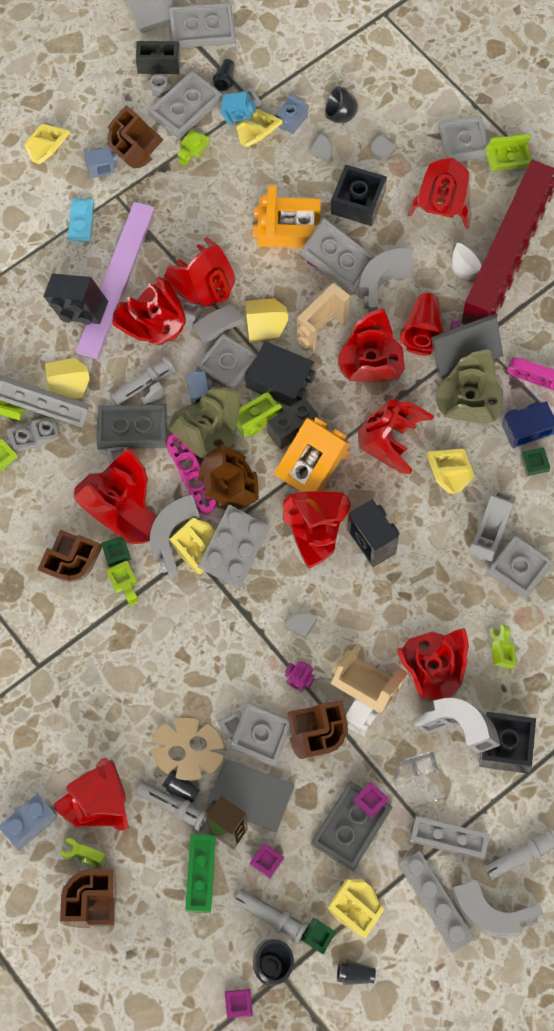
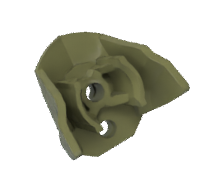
M490 350L473 352L467 357L461 358L453 371L443 381L437 392L436 402L444 417L475 423L495 422L502 415L503 389L496 381L494 360ZM492 401L495 405H490L488 402Z
M212 387L206 395L202 396L197 404H191L176 411L170 420L169 430L193 453L203 459L212 450L217 448L216 446L221 444L231 448L235 442V429L239 420L240 393L237 390L226 387Z

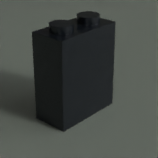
M265 341L245 377L246 388L262 395L269 392L274 400L291 407L305 398L307 393L305 388L308 383L312 384L316 376L314 361Z

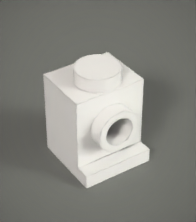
M355 699L346 715L348 728L365 737L368 730L366 725L371 726L377 716V713L374 712L375 709Z

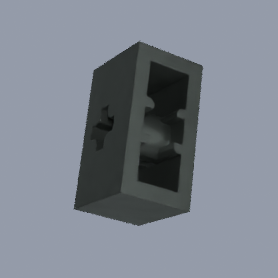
M137 41V73L180 74L179 41Z
M303 398L267 421V433L278 448L282 450L293 442L306 418L315 419V417H318V413L307 399Z

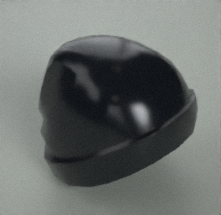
M336 86L328 96L325 106V117L334 123H347L357 114L358 102L355 96L346 90L345 87Z
M267 939L261 942L253 954V970L256 977L261 983L268 986L282 984L289 978L293 970L294 957L287 943L278 939Z

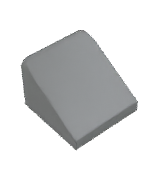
M183 299L181 305L186 317L184 327L193 330L192 326L198 321L204 307Z

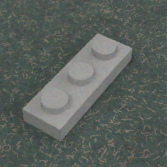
M416 816L410 842L484 860L490 834Z

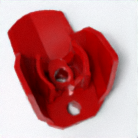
M128 448L102 473L89 474L75 486L73 499L93 518L129 543L142 544L150 541L151 529L157 515L145 505L148 483L145 467L135 453Z

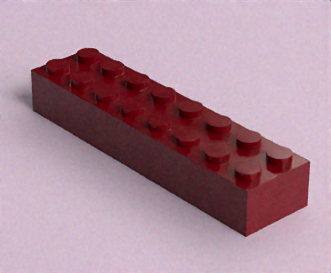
M531 159L466 298L461 324L466 325L493 314L496 317L498 316V309L502 308L506 299L505 294L507 290L510 291L514 282L515 272L518 273L523 261L521 259L529 250L531 237H535L539 227L538 222L543 219L547 209L546 205L548 202H551L554 195V167Z

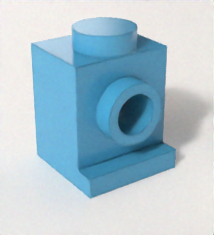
M247 91L223 95L221 114L228 125H233V121L236 120L242 121L253 118L256 105Z

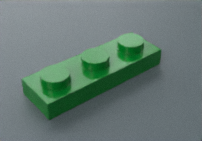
M190 834L186 912L211 913L216 835Z

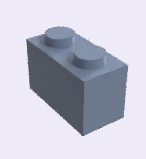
M36 794L0 824V830L19 851L54 822L57 817L40 795Z

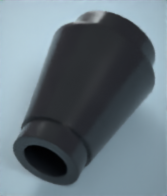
M223 60L213 76V84L218 90L226 91L233 85L235 63L232 60Z
M173 769L162 786L166 788V792L193 802L200 790L190 780L177 779V771Z
M349 959L339 961L337 982H343V985L374 984L376 968Z

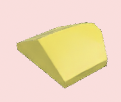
M256 109L255 113H253V118L244 119L236 125L240 144L244 147L255 144L283 123L282 120Z
M41 124L24 144L32 162L41 164L53 155L70 132L65 129Z
M275 298L245 301L249 343L279 340L288 322L287 307Z
M76 358L45 363L50 392L77 401L83 400L90 380L86 365Z
M465 448L428 451L426 453L436 482L449 494L460 493L475 477Z
M191 518L169 538L178 555L199 575L204 570L197 566L215 530L209 523Z
M346 879L327 906L337 921L362 938L367 937L384 911L374 889L363 879Z

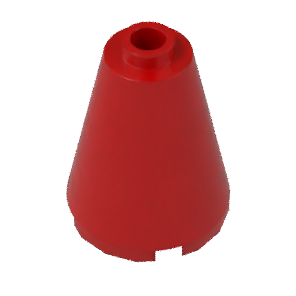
M429 292L422 293L417 297L400 332V343L406 346L407 351L416 355L427 356L431 355V352L434 351L431 337L444 333L439 298Z

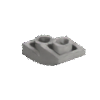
M230 304L206 315L193 324L192 329L205 343L218 339L224 333V330L242 325L244 317Z
M52 417L32 420L30 425L9 428L7 430L8 440L14 452L36 448L58 440L60 437Z

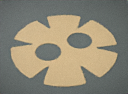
M177 718L174 719L177 732L166 723L155 732L152 742L165 747L151 749L152 757L157 766L166 774H169L178 766L177 779H201L199 766L209 774H212L223 760V755L210 751L224 748L220 735L209 724H206L197 732L199 719ZM199 736L204 738L207 742L206 748L202 751L193 750L189 744L193 737ZM174 746L182 747L186 752L185 758L180 761L172 760L168 755L169 749Z

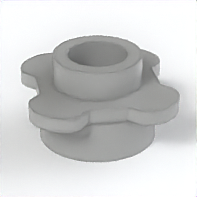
M156 74L147 81V87L151 88L153 96L156 97L165 91L169 92L172 88L171 84L167 83L166 76L162 74Z

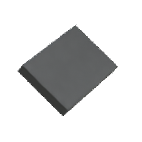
M494 314L431 337L438 375L441 379L449 376L461 358H465L473 352L488 349L491 351L493 360L503 356L498 321Z
M166 404L98 406V450H106L113 447H128L130 449L167 448Z
M225 758L207 806L213 800L218 801L220 796L244 811L248 822L277 832L295 785Z
M350 781L312 840L311 846L354 872L393 807L386 803L371 819L353 802L363 788Z

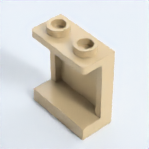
M335 283L330 285L297 317V342L304 349L308 348L311 352L316 350L317 331L332 316H335L342 323L349 318L351 296Z
M356 645L352 651L348 649L342 660H338L332 670L334 678L331 684L376 711L383 713L399 692L408 672L399 668L393 677L358 658L357 655L361 646Z

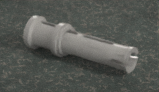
M164 356L162 361L152 367H146L143 374L109 395L115 405H119L151 384L160 383V380L170 373L172 375L175 374L176 370L168 357Z
M143 780L139 783L135 792L136 795L173 813L178 821H185L195 827L196 831L202 830L207 821L206 816L208 814L205 813L206 810L202 811L191 805L189 800L180 801ZM152 794H155V795H157V796H159V797H161V798L167 800L168 803H166V802H164V801H162V800H160V799L154 797ZM189 813L195 815L197 818L190 816Z
M548 828L544 834L535 839H527L524 846L485 865L484 869L486 874L489 873V879L493 881L495 878L530 859H541L542 854L554 849L553 832Z
M243 888L238 892L237 898L234 900L235 904L242 906L274 925L276 932L285 933L295 939L296 944L301 942L300 939L309 923L298 921L288 911L281 912Z

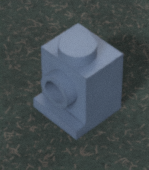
M290 94L288 100L275 114L283 122L278 127L283 131L294 134L308 117V104Z
M110 147L97 148L89 152L87 148L83 149L90 179L115 173L114 164H117L118 161L116 154L110 151Z
M196 370L187 374L191 404H197L202 396L206 395L212 388L211 379H206V374L203 370Z

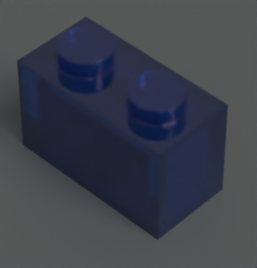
M547 401L532 403L527 408L519 411L518 409H513L504 415L502 427L511 447L515 448L554 435V415Z

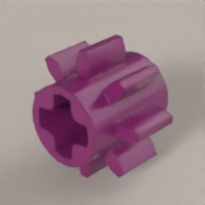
M297 661L296 665L290 663L285 671V676L288 677L286 683L298 691H302L304 686L310 689L315 680V675L312 674L314 669L303 661Z

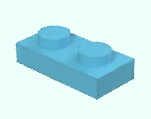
M72 199L68 231L69 241L91 242L94 199Z

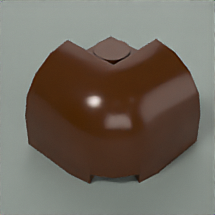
M127 105L107 127L109 129L107 136L108 146L120 159L134 169L141 168L153 159L149 155L163 141V138Z
M223 444L206 456L199 470L198 480L204 482L205 496L216 500L217 508L226 510L227 506L231 505L237 509H242L259 500L257 473L252 472L250 466L246 463V456Z
M60 530L52 550L46 549L37 570L61 581H80L87 577L93 569L102 545L81 535L75 536Z
M343 700L287 712L292 737L289 738L295 755L299 759L322 756L338 750L343 744L346 734H348V723Z
M109 869L78 871L79 873L72 876L63 886L60 909L61 924L77 928L115 927V905L117 903L115 871Z

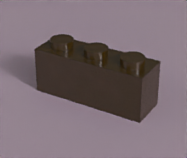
M220 796L218 801L213 800L205 811L208 814L206 820L209 833L216 835L218 840L234 850L248 831L247 815L240 808Z

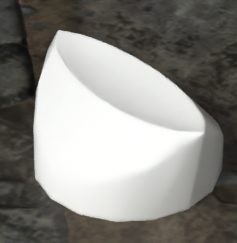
M457 243L452 256V270L454 274L464 280L476 279L484 262L483 258L471 247Z

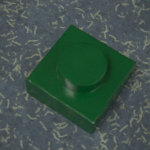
M544 447L521 453V459L527 476L550 471L551 467Z
M122 537L101 542L108 567L131 560L125 539Z
M312 918L300 940L319 953L324 954L336 931L318 919Z

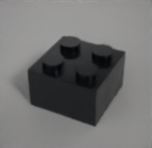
M345 164L331 199V214L372 226L386 191L387 176Z
M52 273L43 295L50 307L59 316V319L67 323L74 321L86 325L91 323L101 324L109 302L92 277Z
M373 499L348 513L347 531L370 565L375 567L397 553L400 533L393 523L390 524L386 519L387 515L380 504L377 505Z
M486 712V716L496 728L500 746L481 752L479 767L528 774L532 767L536 718Z

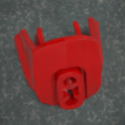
M445 158L430 163L419 192L411 202L407 216L411 217L417 207H421L427 213L451 218L458 214L462 218L464 227L469 229L472 216L469 206V171L453 158Z
M206 237L204 241L209 247L204 248L198 244L197 248L201 252L195 256L189 265L180 259L177 260L178 266H168L163 279L170 282L175 293L187 301L199 303L203 306H213L217 302L222 303L228 299L235 284V274L221 247Z
M157 277V283H149V288L137 300L129 296L127 298L128 302H119L116 305L112 324L139 341L163 345L167 341H174L179 336L186 324V317L170 282Z
M381 308L370 312L357 321L350 336L343 345L338 358V367L349 381L389 382L400 378L404 372L403 347L393 338L392 328L385 309ZM394 359V360H396L397 362H394V363H393V362H390L389 360Z
M392 399L371 413L364 424L358 429L359 448L399 473L411 474L412 468L400 456L408 448L395 441L391 429L393 428L399 433L404 434L409 428L415 429L417 426L415 424L420 421L433 420L434 415L411 402H401L397 399Z
M298 492L289 495L283 501V521L291 526L297 548L307 568H312L322 563L335 552L340 523L345 519L351 507L350 499L343 492Z
M461 628L447 635L432 631L408 639L403 648L397 649L399 660L407 670L420 698L429 701L451 698L461 687L468 661L469 642L466 629ZM420 645H427L428 650L420 649ZM429 664H431V665H432L433 667H435L436 669H435V670L430 669V668H429Z
M106 757L100 759L95 769L69 783L66 787L69 793L53 805V808L75 828L113 827L121 831L129 829L124 802H126L125 791L114 762Z

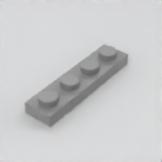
M5 376L0 378L1 401L83 427L89 404Z
M419 851L398 864L400 870L450 952L453 954L474 941L472 934L422 853Z

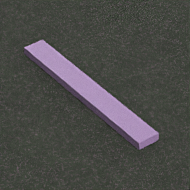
M137 202L133 203L100 288L109 301L101 324L91 323L85 326L76 350L78 355L96 360L99 359L112 325L116 305L121 302L155 213V207Z

